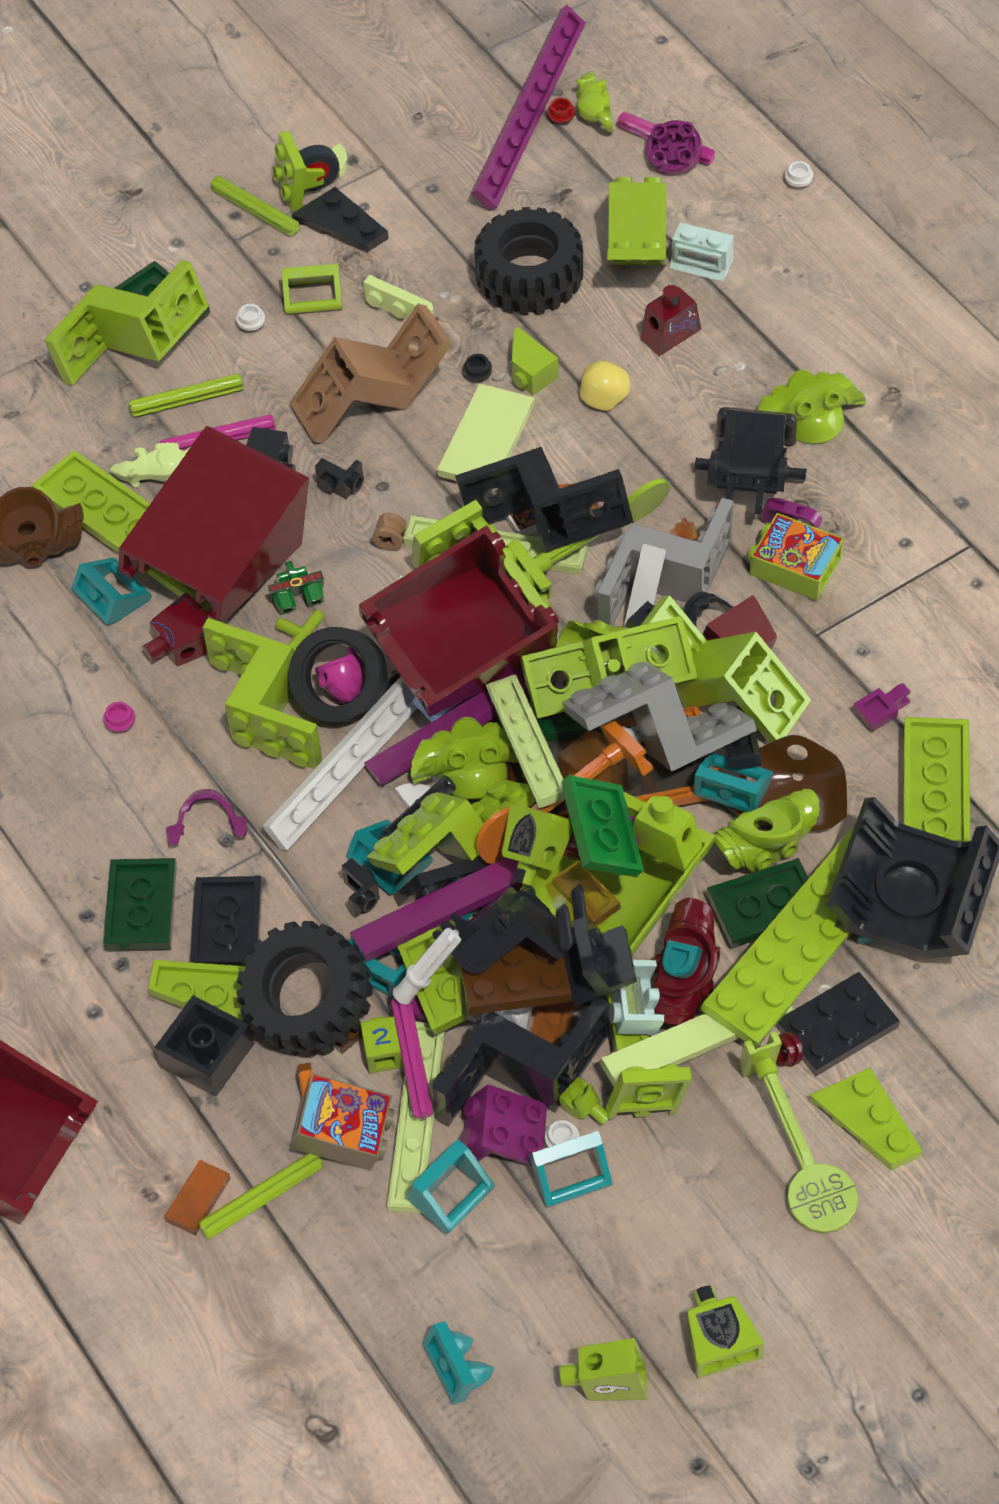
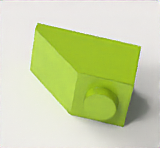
M517 327L514 329L512 378L520 389L524 388L533 396L558 378V358L521 328Z

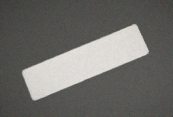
M647 544L642 545L624 627H626L627 620L645 602L649 601L654 605L666 554L665 549Z

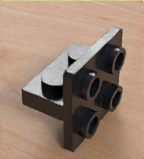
M586 917L573 921L577 943L568 952H565L563 957L572 993L571 1001L574 1005H580L637 981L628 934L623 925L602 933L599 927L594 928Z

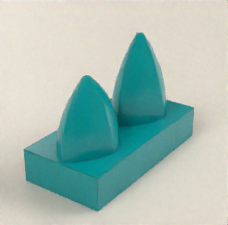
M446 1321L432 1325L422 1344L452 1405L465 1402L472 1390L487 1382L492 1376L495 1367L479 1361H465L463 1356L469 1351L473 1338L461 1332L450 1331Z

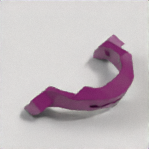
M200 789L193 792L185 800L179 810L177 823L166 827L168 844L175 845L179 843L180 835H184L185 826L183 825L185 812L190 811L192 805L199 801L215 800L221 807H225L230 816L229 823L231 824V829H234L236 836L247 835V818L245 816H236L231 802L216 790Z

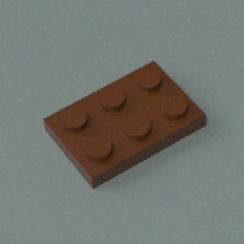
M535 942L517 944L481 973L468 972L459 964L469 1015L571 1002L572 993L564 957L562 956L557 960Z

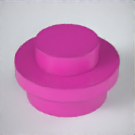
M124 702L110 704L103 716L105 726L114 732L128 730L135 722L134 710Z

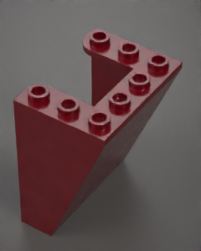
M206 426L119 547L118 572L132 578L138 572V568L139 572L145 574L153 567L196 590L195 602L201 604L206 599L212 606V611L207 615V619L211 618L224 623L302 545L309 477Z
M487 525L359 604L360 617L429 717L486 690L487 684L504 679L522 668L519 657L556 648V643H558L557 624L559 620L551 607L545 608L541 604L535 607L531 602L528 604L521 596L523 591L514 578L509 579L504 572V569H506L504 565L506 556L503 552V549L506 548L505 542L498 532L492 533Z
M1 1040L0 1216L20 1225L98 1101Z

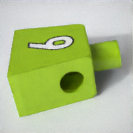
M635 1338L581 1346L578 1350L579 1363L560 1365L562 1387L581 1385L588 1400H648L647 1365Z

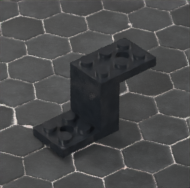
M542 447L455 475L463 505L465 506L477 500L483 509L482 517L487 523L529 509L546 552L634 523L623 477L619 469L560 488ZM490 489H499L498 493L494 496H485L486 492ZM604 502L601 508L596 510L590 509L594 503Z
M598 997L593 1000L590 1006L585 1005L577 1017L576 1026L571 1032H565L558 1046L495 1012L487 1013L483 1020L478 1019L470 1031L468 1041L464 1046L459 1045L452 1055L450 1066L445 1072H439L432 1084L437 1121L449 1127L485 1075L525 1097L544 1103L548 1110L555 1113L561 1105L559 1101L561 1094L576 1078L583 1074L609 1036L608 1002Z

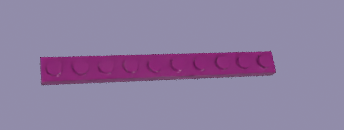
M568 5L560 9L471 191V194L489 211L497 208L586 23Z

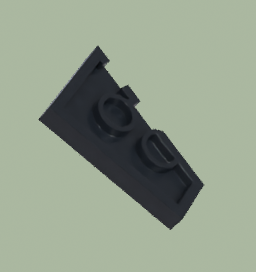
M333 187L292 213V218L298 221L299 225L305 223L313 226L314 231L320 234L327 232L337 236L338 241L366 253L389 239L388 231L336 187Z
M478 856L473 861L464 860L419 873L394 894L397 906L416 901L491 864Z

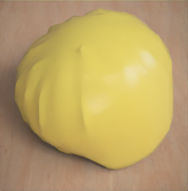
M609 361L593 362L586 366L583 371L580 398L593 408L611 411L629 394L631 387L630 377L617 364Z

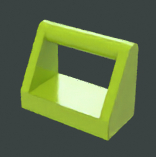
M338 263L281 268L285 314L343 309ZM334 282L336 299L291 302V285Z

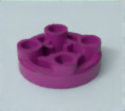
M672 120L663 124L659 123L651 129V135L646 148L647 156L652 166L660 173L671 176L680 175L688 172L698 163L703 149L702 140L698 131L690 122Z

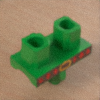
M292 561L285 562L287 571L276 574L278 583L268 585L270 602H275L281 615L296 610L294 597L298 595H305L308 606H315L324 602V577L322 571L308 574L306 566L294 568Z

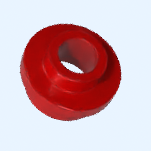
M556 98L548 107V117L556 123H565L573 119L575 108L570 100Z

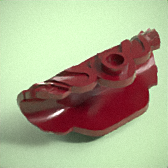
M684 898L675 904L672 918L663 940L664 948L654 958L657 964L654 973L658 975L655 979L654 988L659 989V1001L654 1008L655 1015H664L663 1025L677 1026L694 1019L698 1008L702 1006L705 999L713 992L714 981L712 978L717 970L720 959V947L716 946L714 935V913L708 904L695 898ZM668 940L697 946L703 950L698 967L690 977L677 979L664 969L663 955Z

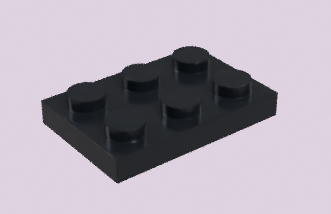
M261 876L196 877L190 962L245 966L242 964L245 955L251 956L255 948L252 945L260 939L263 887Z
M859 971L784 1015L776 1024V1027L780 1033L791 1032L801 1041L803 1046L802 1060L816 1077L897 1029L900 1020Z

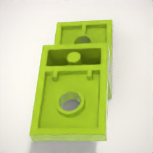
M682 616L592 637L582 642L519 657L536 719L565 712L562 702L571 698L574 692L593 688L599 685L600 681L605 677L618 676L628 671L631 665L638 662L651 663L670 676L674 684L698 678ZM654 646H660L666 652V658L661 664L655 663L650 656L651 649ZM556 671L562 672L567 678V684L563 689H557L551 683V676Z
M505 779L494 783L488 789V794L482 800L472 805L464 798L438 792L430 794L423 799L421 807L416 812L404 817L398 823V828L390 836L380 839L374 845V850L367 858L374 867L404 875L435 845L438 846L442 853L473 861L479 855L476 849V840L484 823L493 814L510 807L511 803L529 808L535 802V799L528 784Z

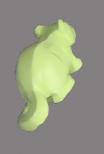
M158 443L155 445V450L149 453L145 448H135L134 454L138 457L136 460L117 463L110 468V472L119 479L130 482L134 488L140 486V480L153 479L165 482L190 447L183 451L179 449L177 443Z

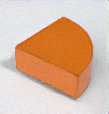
M311 1062L299 1064L298 1066L302 1096H304L306 1085L313 1073Z

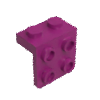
M489 1084L473 1096H470L465 1102L463 1114L466 1116L461 1142L469 1148L478 1162L490 1153L532 1166L528 1154L544 1149L547 1107L544 1103Z

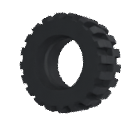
M522 207L518 211L514 209L507 210L505 215L501 216L498 214L492 218L491 223L488 222L481 229L475 240L474 256L477 285L485 298L490 299V302L498 308L503 306L507 312L513 313L518 311L520 315L536 312L537 315L545 313L547 309L553 311L560 307V303L563 302L565 304L581 286L584 274L583 241L581 240V235L567 218L562 219L561 215L555 211L550 213L545 208L537 207V210L530 209V207ZM523 256H539L547 259L546 262L533 266H522L510 262Z
M305 920L302 922L301 927L295 921L285 923L284 930L280 931L275 927L268 931L269 937L266 940L258 939L252 945L255 948L251 956L245 955L242 964L246 966L244 972H238L237 983L242 986V989H238L236 992L237 1002L243 1006L240 1012L243 1018L250 1023V1028L277 1050L281 1049L286 1054L293 1056L301 1053L304 1057H314L318 1049L323 1054L334 1051L333 1044L335 1042L344 1045L349 1041L350 1038L347 1035L351 1030L354 1029L358 1032L361 1027V1021L359 1020L361 1015H368L371 1005L366 1001V997L373 995V985L367 981L370 979L371 973L369 967L363 962L364 958L360 952L332 927L325 924L318 926L314 921ZM315 962L326 964L330 971V984L326 996L321 1003L305 1014L296 1016L285 1015L280 1007V992L287 977L302 965Z

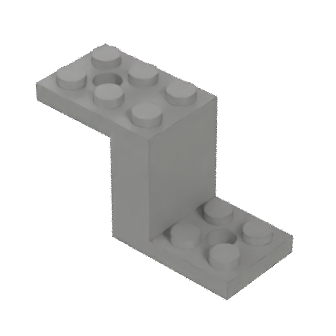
M721 498L717 509H711L707 522L708 529L707 531H701L698 542L630 523L626 534L621 533L619 536L615 557L610 556L608 559L604 580L600 579L595 588L594 597L598 598L595 616L598 617V620L612 627L614 626L630 589L633 587L643 544L666 550L657 595H670L674 600L686 603L694 594L701 591L708 592L732 540L733 500Z
M649 662L635 663L628 668V671L618 676L605 677L600 681L599 685L590 689L578 690L571 695V698L562 702L566 714L588 731L632 711L647 753L670 771H674L757 731L754 720L728 702L717 703L711 706L709 711L699 716L686 718L673 679Z

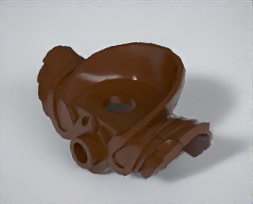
M17 487L7 491L0 497V562L6 564L19 560L26 566L36 567L45 561L47 554L56 555L62 553L66 547L74 546L83 529L84 512L81 504L70 505L57 511L51 498L39 489Z

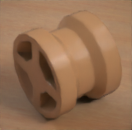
M393 513L381 514L377 520L378 528L373 533L372 541L381 549L395 551L402 545V535L406 532L407 523L399 515Z

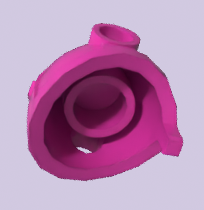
M350 646L347 647V656L315 667L320 687L324 688L334 699L342 703L351 702L358 696L366 678L364 662Z

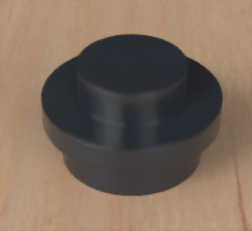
M472 354L463 365V373L466 378L472 381H482L491 375L492 364L485 355Z

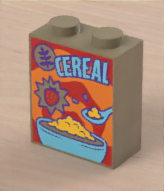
M312 1073L305 1088L291 1148L371 1171L376 1160H383L388 1140L382 1138L384 1129H390L395 1110L389 1108L392 1095Z

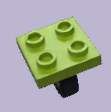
M290 131L279 132L278 144H275L274 147L277 161L276 165L272 168L275 182H279L281 186L282 199L287 201L292 212L302 208L304 190L316 191L323 189L336 179L340 170L339 161L332 149L325 145H312L298 150Z

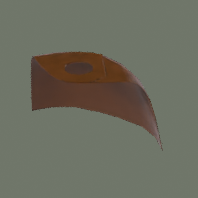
M788 735L759 748L761 766L758 767L773 771V777L758 808L769 801L788 796L794 791L811 789L819 799L820 811L817 822L810 831H821L834 827L847 817L846 774L842 762L834 753L800 735ZM791 745H800L807 750V757L802 760H795L788 755L787 749ZM793 773L803 774L804 777L802 780L797 781L793 778ZM740 775L739 777L741 779L748 780L754 783L757 781L756 779L744 775ZM728 806L738 816L745 812ZM767 821L762 822L760 825L762 827L772 828V825Z

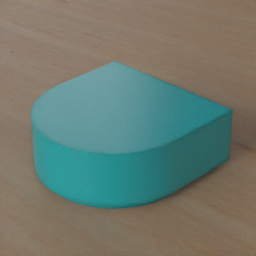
M668 940L663 955V967L667 973L677 979L688 978L696 971L703 950L697 946Z

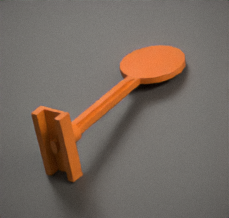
M613 719L600 725L610 745L601 751L602 754L573 776L593 779L610 765L615 766L624 758L642 776L654 768L643 757L646 753L645 749ZM564 800L542 808H538L537 804H535L531 808L548 813ZM510 807L493 814L478 833L476 840L477 853L489 864L505 858L502 850Z

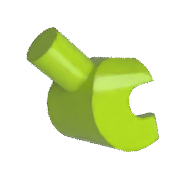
M576 1078L561 1094L559 1101L562 1107L573 1117L585 1119L590 1114L601 1125L608 1120L607 1111L599 1104L601 1100L592 1084L588 1085L582 1078Z

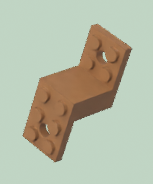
M418 303L388 347L334 337L289 403L312 440L317 443H324L353 400L406 410L451 347L452 342L427 305Z

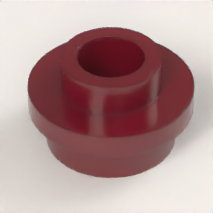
M791 1032L781 1033L779 1038L782 1044L777 1062L780 1065L795 1066L802 1060V1043Z

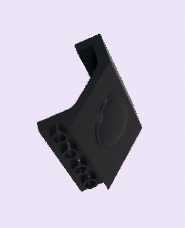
M876 797L864 798L826 905L837 917L834 927L926 959L969 955L999 863V838L985 825L975 828L971 841L958 842L904 825L897 821Z

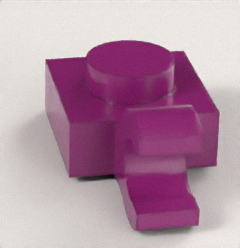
M904 683L898 684L886 694L878 688L855 702L853 710L873 732L898 717V710L910 703V699L907 696L911 691Z

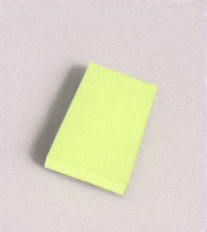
M479 383L437 469L438 476L456 481L455 475L509 458L535 405V398Z

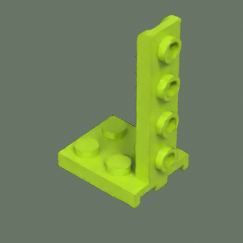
M477 500L472 501L414 535L412 563L415 568L420 567L486 525L492 533L498 532L493 524H487L482 517L483 509ZM509 547L504 548L503 552L506 556L504 559L506 568L504 572L509 579L514 578L523 591L521 596L527 604L531 602L535 607L540 604L545 608L551 607L548 599L543 594L539 595L534 588V582L530 574L519 568L513 551Z
M633 983L625 987L629 1014H638ZM612 993L605 994V1000L608 1002V1016L610 1004L613 1002ZM609 1019L614 1052L649 1038L647 1034H617L616 1023H611ZM669 1064L659 1069H644L641 1066H633L621 1070L606 1105L608 1119H615L616 1114L621 1112H634L635 1117H648L649 1111L667 1110L668 1115H675L692 1081L690 1067H678L677 1065Z

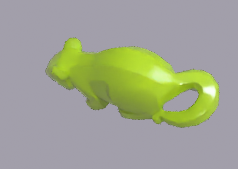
M589 71L582 75L580 79L575 80L578 83V90L576 91V95L579 97L577 101L578 113L585 120L601 123L608 132H613L606 79L604 78L596 82L595 72Z

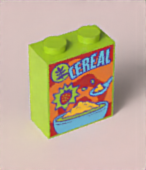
M776 513L772 522H767L764 525L760 536L761 540L758 545H752L747 561L750 562L751 576L817 601L842 559L844 538Z

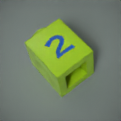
M394 1016L387 1018L374 1017L369 1021L360 1022L369 1074L403 1068Z

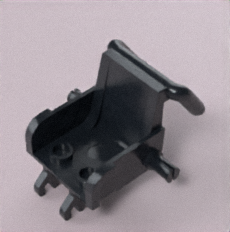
M722 407L717 413L716 436L723 438V441L719 442L716 450L711 451L710 459L696 457L694 469L709 471L707 484L727 489L726 499L733 500L734 490L757 492L755 514L761 515L765 493L777 494V492H784V485L787 479L806 480L807 468L789 467L787 465L788 458H786L787 448L784 447V443L789 445L796 444L797 419L790 413Z
M579 883L570 891L574 921L582 917L587 918L584 889ZM526 885L518 892L510 886L472 919L465 920L458 913L454 912L451 915V919L455 922V926L449 921H443L440 927L443 931L446 928H450L452 930L456 929L459 932L461 942L451 955L466 971L481 973L526 937L557 960L561 958L576 942L574 926L570 921L569 909L564 903L555 911V917L550 912V909L535 895L536 891L533 886ZM439 930L433 932L432 935L435 940L441 932Z

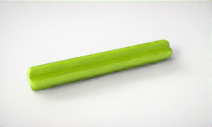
M216 175L211 180L210 184L213 191L287 235L294 236L299 231L298 221L224 177Z
M236 373L129 401V407L132 416L138 417L240 391L243 389V381L240 374Z
M305 1154L199 1221L200 1230L206 1238L214 1237L322 1169L321 1158L317 1155Z

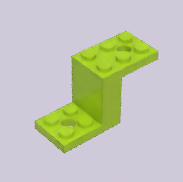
M616 177L615 182H609V248H607L609 265H666L667 182H661L660 177H644V182H633L632 177Z
M181 260L148 297L95 284L49 333L44 342L63 382L73 386L107 348L159 362L209 307V304L191 262Z
M670 595L661 597L641 625L678 616L683 617L698 678L674 684L683 706L697 707L735 701L743 712L754 720L755 726L769 743L787 736L810 703L811 698L758 633L751 632L707 641ZM654 646L651 649L650 656L655 663L661 664L666 658V652L662 647ZM771 693L775 695V708L770 702Z
M208 618L203 626V632L210 664L219 670H229L242 675L225 703L232 741H235L242 747L250 746L261 750L271 757L287 759L299 767L315 769L323 761L317 724L283 713L292 696L289 684V666L294 653L293 646Z

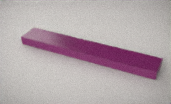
M521 668L509 676H517L526 698H528L529 693ZM487 689L364 762L368 772L382 786L412 768V760L422 740L431 739L436 732L441 730L451 732L454 723L463 717L474 718L481 726L497 717V712Z
M505 857L351 931V939L364 960L368 962L440 926L443 921L452 920L451 915L454 912L463 916L490 903L510 886L514 890L523 887V883L513 881L519 861Z

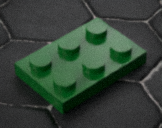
M568 775L561 784L582 868L630 877L640 875L644 868L622 785Z

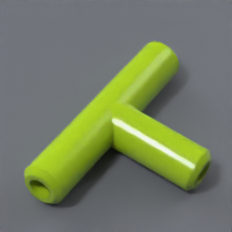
M314 610L302 627L284 618H278L275 627L293 636L288 645L293 646L295 651L298 645L318 627L324 619V614L320 610Z

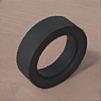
M326 627L311 633L298 645L289 666V684L296 702L306 713L322 721L348 723L363 718L384 695L387 686V664L378 645L367 635L348 628ZM336 644H345L357 651L364 662L366 670L365 683L359 695L351 702L341 706H332L321 700L314 691L311 682V670L315 659L324 649Z

